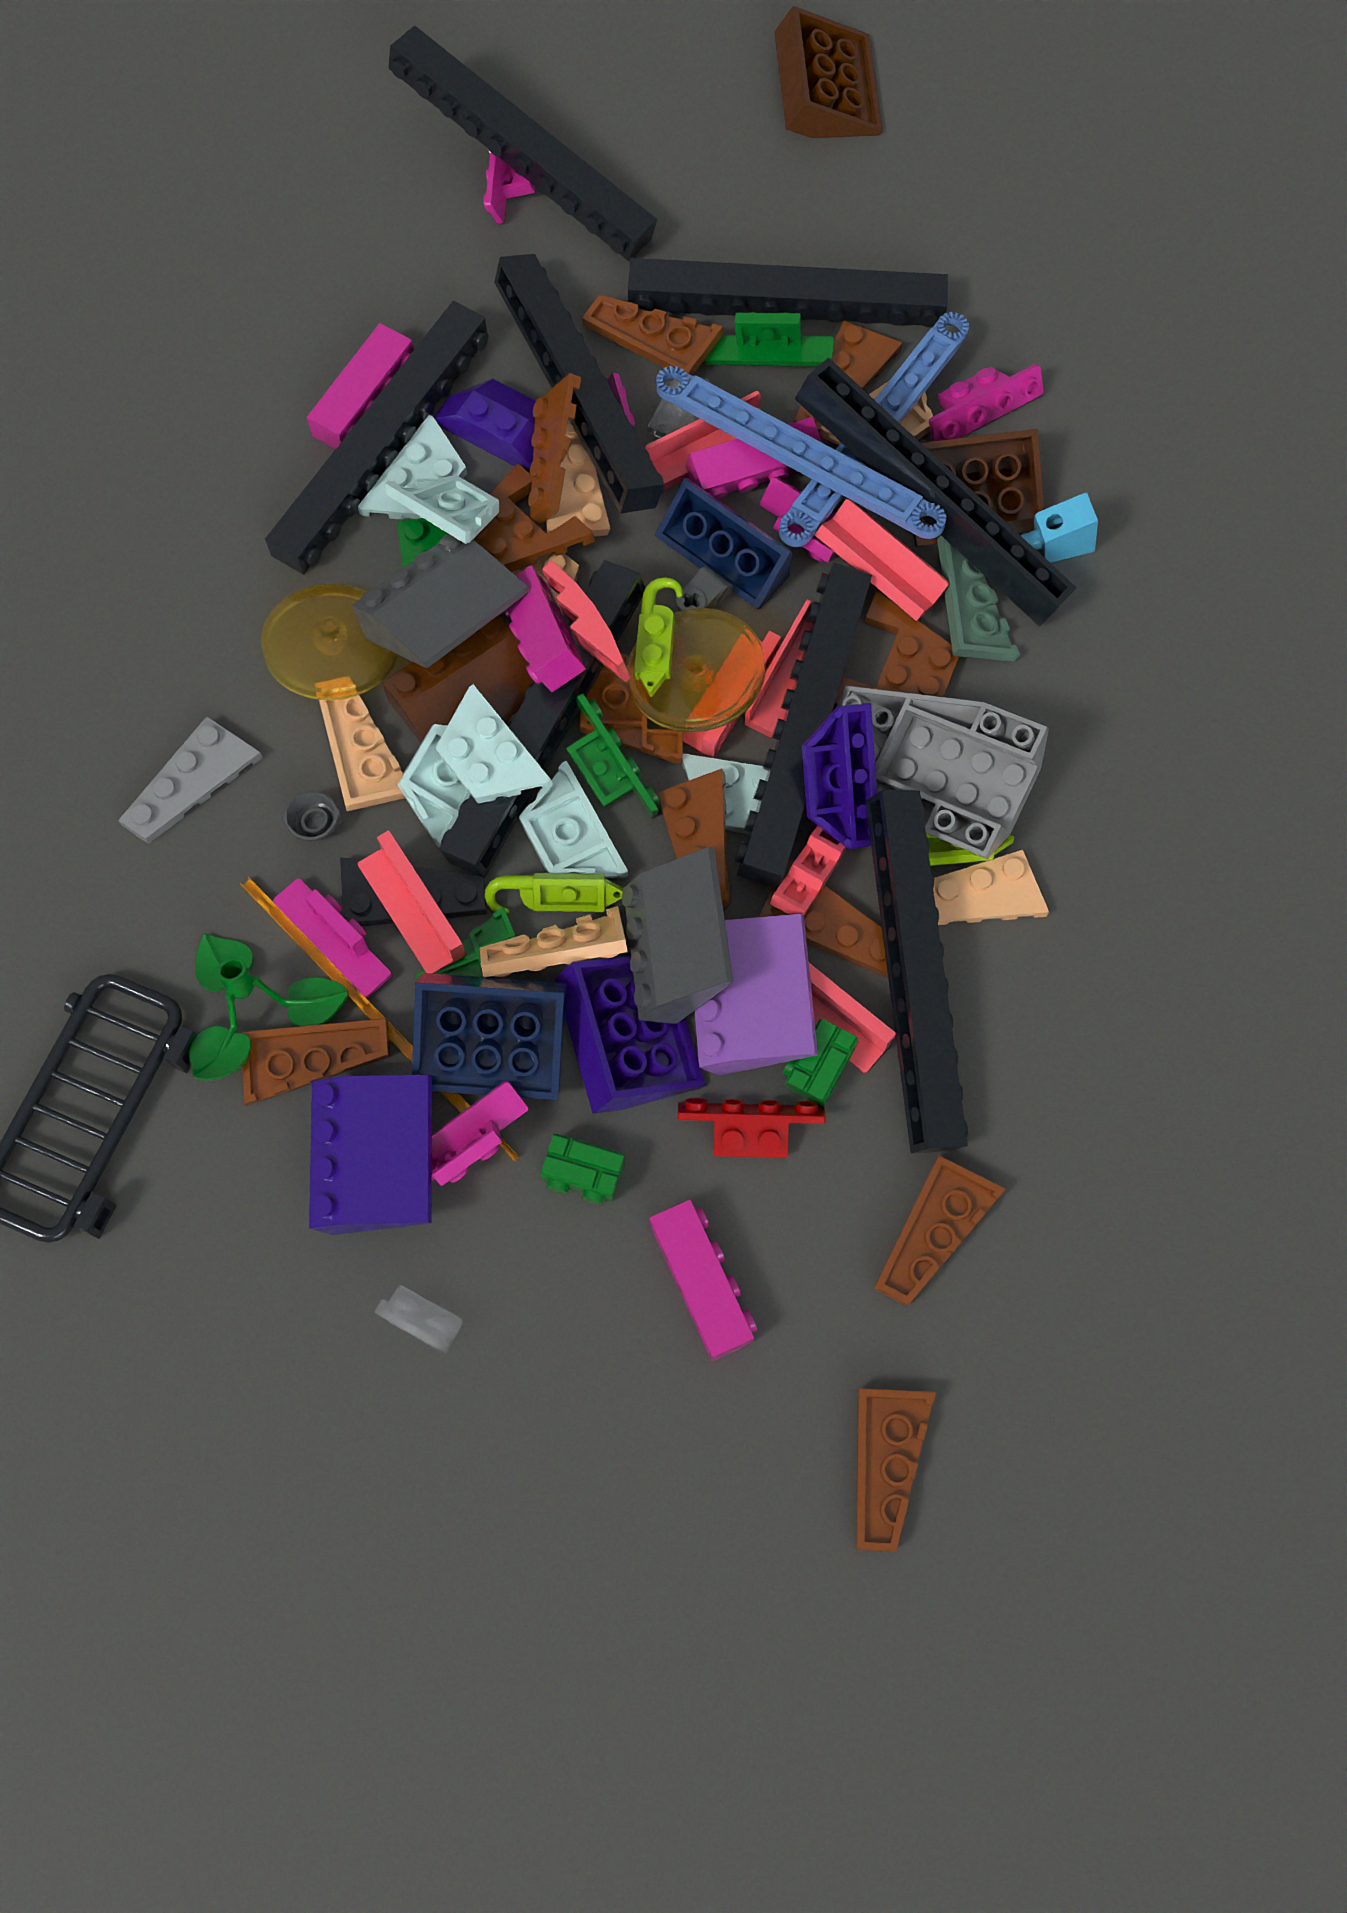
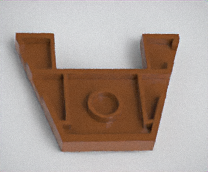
M519 464L514 466L490 493L491 496L499 500V513L473 539L511 572L537 563L535 558L549 553H554L558 556L568 552L567 547L580 542L583 543V546H586L595 541L593 531L576 516L546 534L515 505L516 502L530 494L532 488V476Z
M876 592L866 615L865 624L894 633L896 638L877 686L874 688L842 676L833 709L836 708L846 686L944 697L959 656H953L952 645L918 620H914L903 609L881 593Z
M685 637L674 639L671 671H685ZM622 653V659L631 678L625 682L604 665L586 699L588 701L592 698L595 700L603 713V717L599 719L606 730L611 727L614 729L621 740V746L676 764H682L683 730L647 729L648 692L641 680H636L634 674L636 653L626 656L625 653ZM580 710V732L589 734L594 730Z

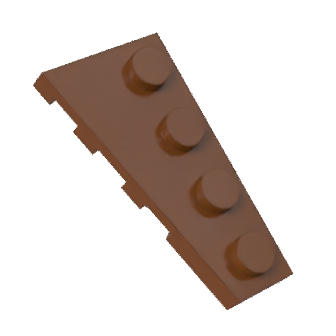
M938 1155L873 1290L907 1307L1006 1189Z
M858 1389L855 1550L897 1551L936 1392Z

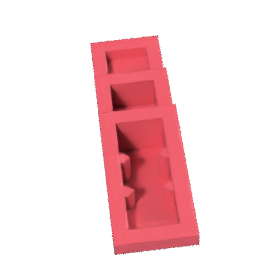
M550 560L542 568V571L550 588L559 594L556 600L563 615L573 622L570 628L577 643L623 681L627 682L631 677L613 635L599 611L578 584L557 564Z
M817 825L810 835L806 846L792 864L788 875L774 893L769 904L789 915H805L847 848Z

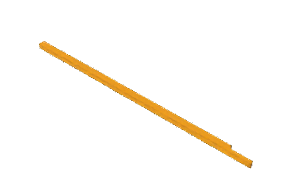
M250 878L245 884L242 885L240 883L248 894L332 981L340 983L348 990V997L370 1020L386 1019ZM388 1021L389 1040L412 1063L413 1046ZM440 1092L460 1113L470 1107L458 1093ZM502 1139L499 1145L516 1161L519 1156Z

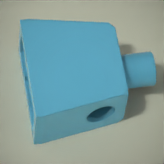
M1087 492L1034 515V530L1021 534L1050 563L1095 551L1098 519Z

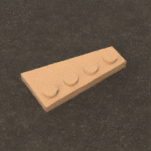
M569 421L565 436L571 438L569 451L560 464V467L566 470L559 511L546 520L545 533H550L576 516L593 531L594 536L608 535L610 525L595 466Z
M346 677L315 684L346 811L405 799L397 785L403 775L401 767L386 745L379 728L376 727L371 719L368 709L350 678Z
M1023 850L934 878L935 906L939 911L938 925H947L949 922L957 921L973 923L981 922L983 919L996 918L1012 920L1021 916H1034V918L1047 917L1049 913Z
M618 906L606 909L607 916L592 920L591 915L576 918L577 925L565 929H560L556 925L543 928V931L539 932L537 937L532 939L523 934L480 947L483 977L494 976L499 978L508 976L513 972L525 970L540 971L547 966L564 963L570 965L575 961L597 957L612 958L620 953L627 952Z

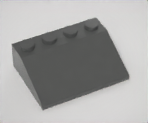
M448 534L442 537L440 542L427 552L417 555L414 561L402 570L392 573L388 580L381 585L364 593L362 598L351 606L367 640L428 668L526 595L529 589L526 584L475 540L465 544Z
M706 847L640 873L623 888L622 903L626 909V935L630 943V969L634 976V1002L638 1009L639 1020L677 1024L733 983L715 850L713 847Z

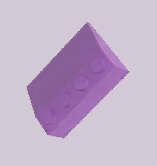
M792 914L725 920L733 983L695 1010L699 1068L721 1076L817 1056L818 1049L804 915Z

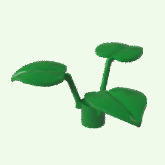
M204 933L196 954V978L199 984L208 991L218 992L223 989L226 990L225 998L228 1003L230 1028L228 1030L223 1026H212L201 1031L196 1036L189 1051L193 1077L198 1080L221 1079L233 1074L245 1064L251 1052V1041L247 1035L236 1033L238 1024L234 1000L236 998L244 999L252 993L254 986L260 988L282 1006L289 1007L287 1012L288 1018L298 1027L322 1025L330 1021L348 998V990L338 982L325 978L309 977L291 984L288 989L289 999H285L264 984L258 975H251L250 970L253 966L254 957L247 945L236 940L218 938Z

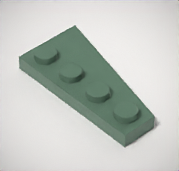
M940 535L937 542L942 576L949 581V586L945 589L944 593L953 656L1015 662L1020 653L1017 646L1011 644L1007 634L1010 628L1006 618L1000 617L996 607V603L999 600L995 590L988 586L985 576Z

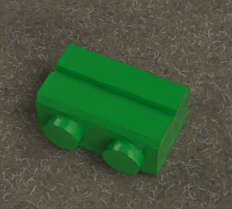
M819 1018L815 1026L818 1055L788 1061L782 1075L788 1077L785 1081L787 1089L824 1107L851 1058L859 1038Z
M554 1133L540 1176L542 1181L547 1182L546 1188L549 1190L567 1194L568 1190L571 1189L583 1193L582 1199L594 1204L603 1205L604 1200L611 1202L614 1200L626 1158L624 1153Z

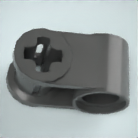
M703 566L683 588V596L681 598L676 597L677 609L674 615L676 625L684 631H694L700 628L728 600L733 591V584L708 566Z

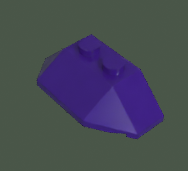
M490 379L467 388L447 398L434 416V419L441 428L513 466L521 465L530 474L534 448L531 444V439L535 428V417L533 416L535 400L495 379Z
M871 703L837 706L802 745L807 817L847 849L871 846L866 800L877 793Z

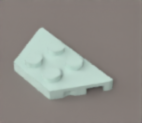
M427 416L358 505L359 514L370 517L371 512L388 514L391 519L421 518L419 515L386 496V482L396 481V484L401 488L416 487V479H436L446 476H459L464 479L467 475L466 466L433 416Z
M459 476L416 479V487L401 488L396 484V481L385 483L386 496L465 544L470 543L499 513V500Z
M471 685L435 749L475 801L479 804L495 800L500 796L511 797L520 795L521 790L539 786L542 789H547L553 786L549 776L478 689Z
M434 724L431 726L397 785L436 846L440 848L443 835L448 829L452 828L458 817V811L462 802L468 799L471 794L435 749L448 725Z
M683 753L682 765L688 780L721 768L723 769L726 786H724V798L726 800L725 830L749 834L748 831L744 830L746 819L750 810L756 811L759 801L753 799L759 779L765 780L768 770L763 769V766Z
M567 761L561 763L558 767V773L551 780L553 786L547 789L541 788L537 793L536 800L529 804L519 816L520 823L547 873L605 874V879L627 877L628 870L571 767Z

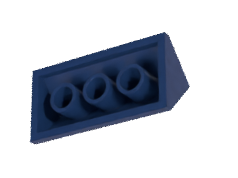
M688 478L683 479L654 536L700 569L705 565L733 584L732 592L756 609H761L789 577L792 552Z

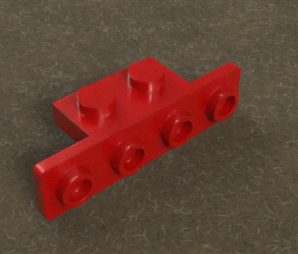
M688 1098L685 1102H678L677 1119L714 1121L713 1156L787 1158L789 1123L825 1124L826 1114L823 1106H818V1103L807 1100L798 1101L796 1105H781V1102L769 1099L761 1100L759 1104H744V1101L740 1099H725L722 1103H707V1100L703 1098Z

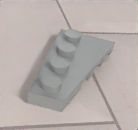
M206 717L118 821L124 828L149 844L183 819L185 812L197 803L203 804L211 798L210 794L225 782L227 784L240 776L239 772L250 763L256 764L263 757L258 750L209 717Z

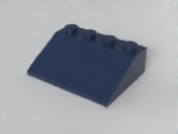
M422 973L415 982L412 1075L432 1076V1091L486 1095L502 1082L509 1081L521 1098L558 1100L566 1016L567 983Z

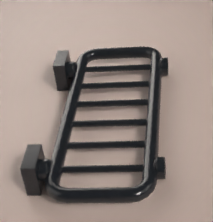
M101 975L88 984L82 995L73 992L68 996L64 1010L71 1015L0 1141V1178L67 1207L59 1223L51 1228L39 1225L0 1207V1224L37 1241L46 1243L59 1241L66 1237L74 1227L100 1239L117 1206L105 1197L93 1192L163 1059L173 1068L187 1073L191 1066L189 1051L197 1034L181 1026L183 1020L182 1010L178 1003L169 996L118 975ZM111 988L166 1011L168 1019L161 1034L157 1035L95 1009L92 1006L101 991ZM91 1014L155 1041L156 1043L143 1067L141 1068L76 1040L75 1037L87 1015ZM70 1046L139 1074L126 1099L122 1100L57 1072ZM55 1078L120 1106L121 1108L108 1132L105 1133L40 1105L39 1102L51 1080ZM34 1111H38L102 1139L103 1142L90 1166L88 1167L22 1138L21 1135ZM16 1144L85 1173L72 1199H66L3 1171L2 1169Z

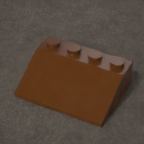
M793 6L774 31L786 130L810 138L880 135L882 133V124L869 34Z
M1038 429L921 443L1018 534L1034 530V515L1045 510ZM922 517L919 519L921 523H924V526L926 524L928 527L930 526ZM913 534L915 546L938 544L937 539L940 535L932 539H925Z
M499 614L430 667L425 668L412 662L384 680L382 684L388 702L420 743H422L432 725L449 724L471 685L478 689L508 726L511 716L518 712L524 702L527 688L535 681L526 669L530 663L525 660L517 647L521 642L515 637L509 625Z

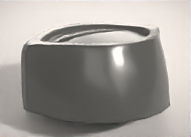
M314 791L304 792L295 796L289 802L282 816L283 822L295 837L304 841L324 839L330 836L343 823L342 814L333 800L323 793Z

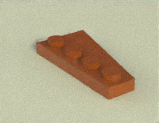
M599 295L582 317L584 327L663 368L667 367L668 369L669 366H673V368L677 366L692 376L724 334L723 326L713 323L711 327L697 323V319L685 316L683 320L667 316L666 311L658 309L646 311L639 309L638 304Z
M843 321L834 339L832 361L866 391L867 385L875 376L878 377L883 372L892 357L895 358L899 354L903 343ZM801 406L794 422L813 416ZM813 417L820 434V429L823 425Z
M569 373L545 395L538 398L533 407L535 428L531 444L534 448L533 461L530 466L532 488L528 504L530 506V519L539 524L544 523L559 511L566 470L560 467V464L569 451L571 438L565 436L569 419L575 418L577 406L571 403L573 390L580 388L581 377Z
M721 768L659 791L657 795L677 859L706 847L714 848L722 905L726 906L729 905L728 862L726 860L727 832L725 830L726 800L724 798L726 780L725 773Z
M789 859V861H788V864H787V868H786L784 877H783L782 881L780 882V884L783 882V880L785 879V877L788 875L789 870H790L792 864L794 863V862L791 861L790 859ZM824 885L804 915L807 944L888 978L882 927ZM772 888L759 917L789 915L769 904L777 890L776 888Z
M375 1019L241 1032L247 1035L251 1041L250 1055L242 1066L244 1104L249 1106L310 1085L312 1081L327 1079L390 1057L388 1020Z

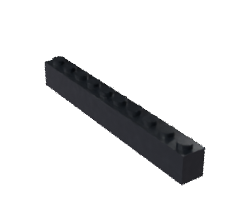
M414 25L390 45L388 69L398 79H402L419 96L427 99L444 116L452 119L469 136L474 137L488 148L494 156L499 157L513 168L518 175L523 176L533 184L540 193L548 196L565 213L573 216L590 233L595 234L608 244L615 253L630 261V258H633L652 240L657 219L418 27Z
M535 254L500 257L494 283L551 388L569 373L581 377L580 388L573 390L571 403L577 405L575 418L569 419L620 514L656 508L664 489L663 478L655 469L648 451L644 449L636 434L634 426L630 424L623 412L621 403L614 396L608 380L604 378L600 371L596 358L591 355L587 348L583 335L578 332L570 312L566 310L560 300L557 289L551 284L545 268L541 266Z
M630 258L628 302L638 304L639 309L646 311L658 309L672 314L693 313L706 316H735L736 313L751 312L800 313L801 320L933 327L939 317L943 316L947 311L948 274Z
M454 300L267 535L265 541L272 557L303 575L310 566L317 564L323 549L330 541H334L338 537L341 526L348 517L355 515L362 499L379 480V477L393 462L428 415H432L434 407L439 400L449 394L453 382L460 374L466 372L471 359L477 351L484 349L489 337L485 317Z
M829 357L807 376L795 400L868 468L923 496L924 500L935 503V506L939 505L940 509H943L944 514H946L945 527L940 535L1039 627L1077 588ZM931 516L922 517L932 527L934 524H937V521Z
M604 560L599 570L592 574L589 588L585 594L599 611L617 644L643 597L645 585L639 572ZM569 621L567 626L586 670L553 692L543 682L540 684L535 682L530 684L526 690L524 702L518 712L511 716L508 724L509 729L544 772L580 710L577 705V696L583 693L587 697L604 667L599 660L577 643L570 628L573 624L572 621ZM536 787L521 790L520 795L511 797L500 796L495 800L479 804L470 795L468 799L462 802L458 811V817L452 828L448 829L443 835L439 850L449 863L485 878Z
M833 562L828 574H821L816 592L820 593L821 597L819 603L813 601L807 621L813 622L811 630L804 631L798 648L804 651L802 660H795L790 674V679L795 680L792 690L787 688L781 704V708L785 709L786 713L783 720L777 719L773 730L772 738L777 740L774 750L768 749L762 768L768 770L766 779H759L753 799L759 801L756 811H749L744 830L749 832L747 842H740L734 861L740 863L737 876L776 889L784 877L806 803L802 745L832 713L872 575L835 562Z
M881 790L866 800V809L911 1154L947 1152L968 1146V1126L963 1114V1089L959 1084L958 1053L954 1047L952 1032L953 1016L949 1010L947 995L949 984L944 973V947L939 936V911L935 906L933 891L934 875L931 872L929 861L930 844L926 837L924 824L925 808L921 802L920 791Z

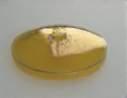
M343 584L310 586L287 596L269 613L261 634L264 660L272 676L290 691L312 699L339 700L367 692L387 677L396 663L398 654L365 638L351 605L360 600L367 591Z
M694 608L673 613L675 631L671 677L664 680L652 697L649 696L641 680H636L634 674L636 641L627 664V670L631 677L628 680L633 700L647 718L671 730L702 732L724 726L746 712L757 699L762 689L766 667L760 640L744 621L721 610Z

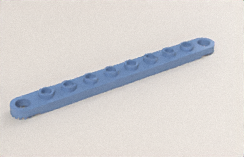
M949 312V314L944 313L943 316L941 315L933 328L927 332L876 397L875 401L900 424L966 340L969 323H967L966 318H963L962 314L959 316L957 312L955 314ZM955 326L960 332L951 335L952 332L948 334V331H945V327ZM842 443L835 449L865 465ZM812 479L781 519L779 526L780 539L792 547L806 545L844 496ZM792 524H798L805 531L800 535L799 533L795 535V533L791 534V531L788 532L787 527Z
M669 366L668 369L665 367L663 371L660 370L659 374H657L656 390L658 395L666 401L921 538L932 539L938 537L943 532L946 522L944 510L940 509L939 505L935 506V503L924 500L923 496L696 375L694 377L684 372L682 368ZM669 380H677L681 384L680 387L676 386V389L675 387L671 389V387L667 388V385L664 386V383ZM924 516H931L937 521V524H934L933 527L932 525L928 527L927 524L924 526V523H921L919 519Z

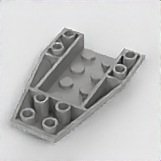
M846 686L837 706L871 703L877 793L881 790L920 791L921 802L925 808V832L988 859L1011 834L1038 777L1049 728L985 702Z

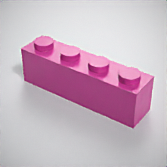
M379 323L306 417L312 436L336 449L414 351L412 340Z
M813 417L788 424L822 442ZM739 439L689 454L686 463L690 480L718 500L725 498L729 492L739 490L741 493L755 489L759 483L769 481L773 477L785 480L789 474L798 472Z
M530 565L516 575L528 586L529 592L504 610V612L512 620L509 624L512 633L521 642L517 645L520 653L530 663L526 667L529 675L535 683L540 684L543 682L553 692L586 670V667L549 584Z
M687 1200L650 1217L649 1225L711 1362L753 1343L754 1336L752 1333L757 1331L756 1324L749 1310L747 1309L742 1312L736 1298L741 1296L739 1287L733 1275L726 1277L720 1263L725 1261L718 1242L715 1240L710 1243L704 1229L709 1227V1223L701 1206L694 1208L691 1200Z

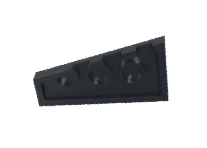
M340 857L343 917L347 921L353 918L360 926L394 923L359 869L358 862L361 860ZM413 867L446 918L487 914L483 876Z

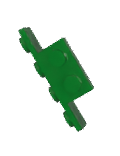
M736 313V335H723L704 362L707 365L819 366L828 357L831 360L833 359L834 338L832 336H802L800 313Z
M583 693L577 696V705L594 731L567 747V753L603 808L633 790L651 818L655 817L658 814L656 805L660 803L657 795L649 785L644 788L637 777L641 774L637 764L631 756L625 759L618 747L622 745L621 740L612 727L606 730L599 719L603 717V713L595 700L592 698L588 701Z

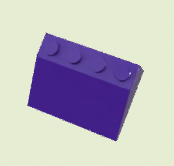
M631 956L575 961L555 978V982L567 983L565 1018L592 1114L623 1110L706 1086L685 1018L677 1024L639 1020L638 1009L634 1002L635 984L633 972L630 969Z
M342 1076L312 1081L309 1228L337 1235L432 1223V1076Z

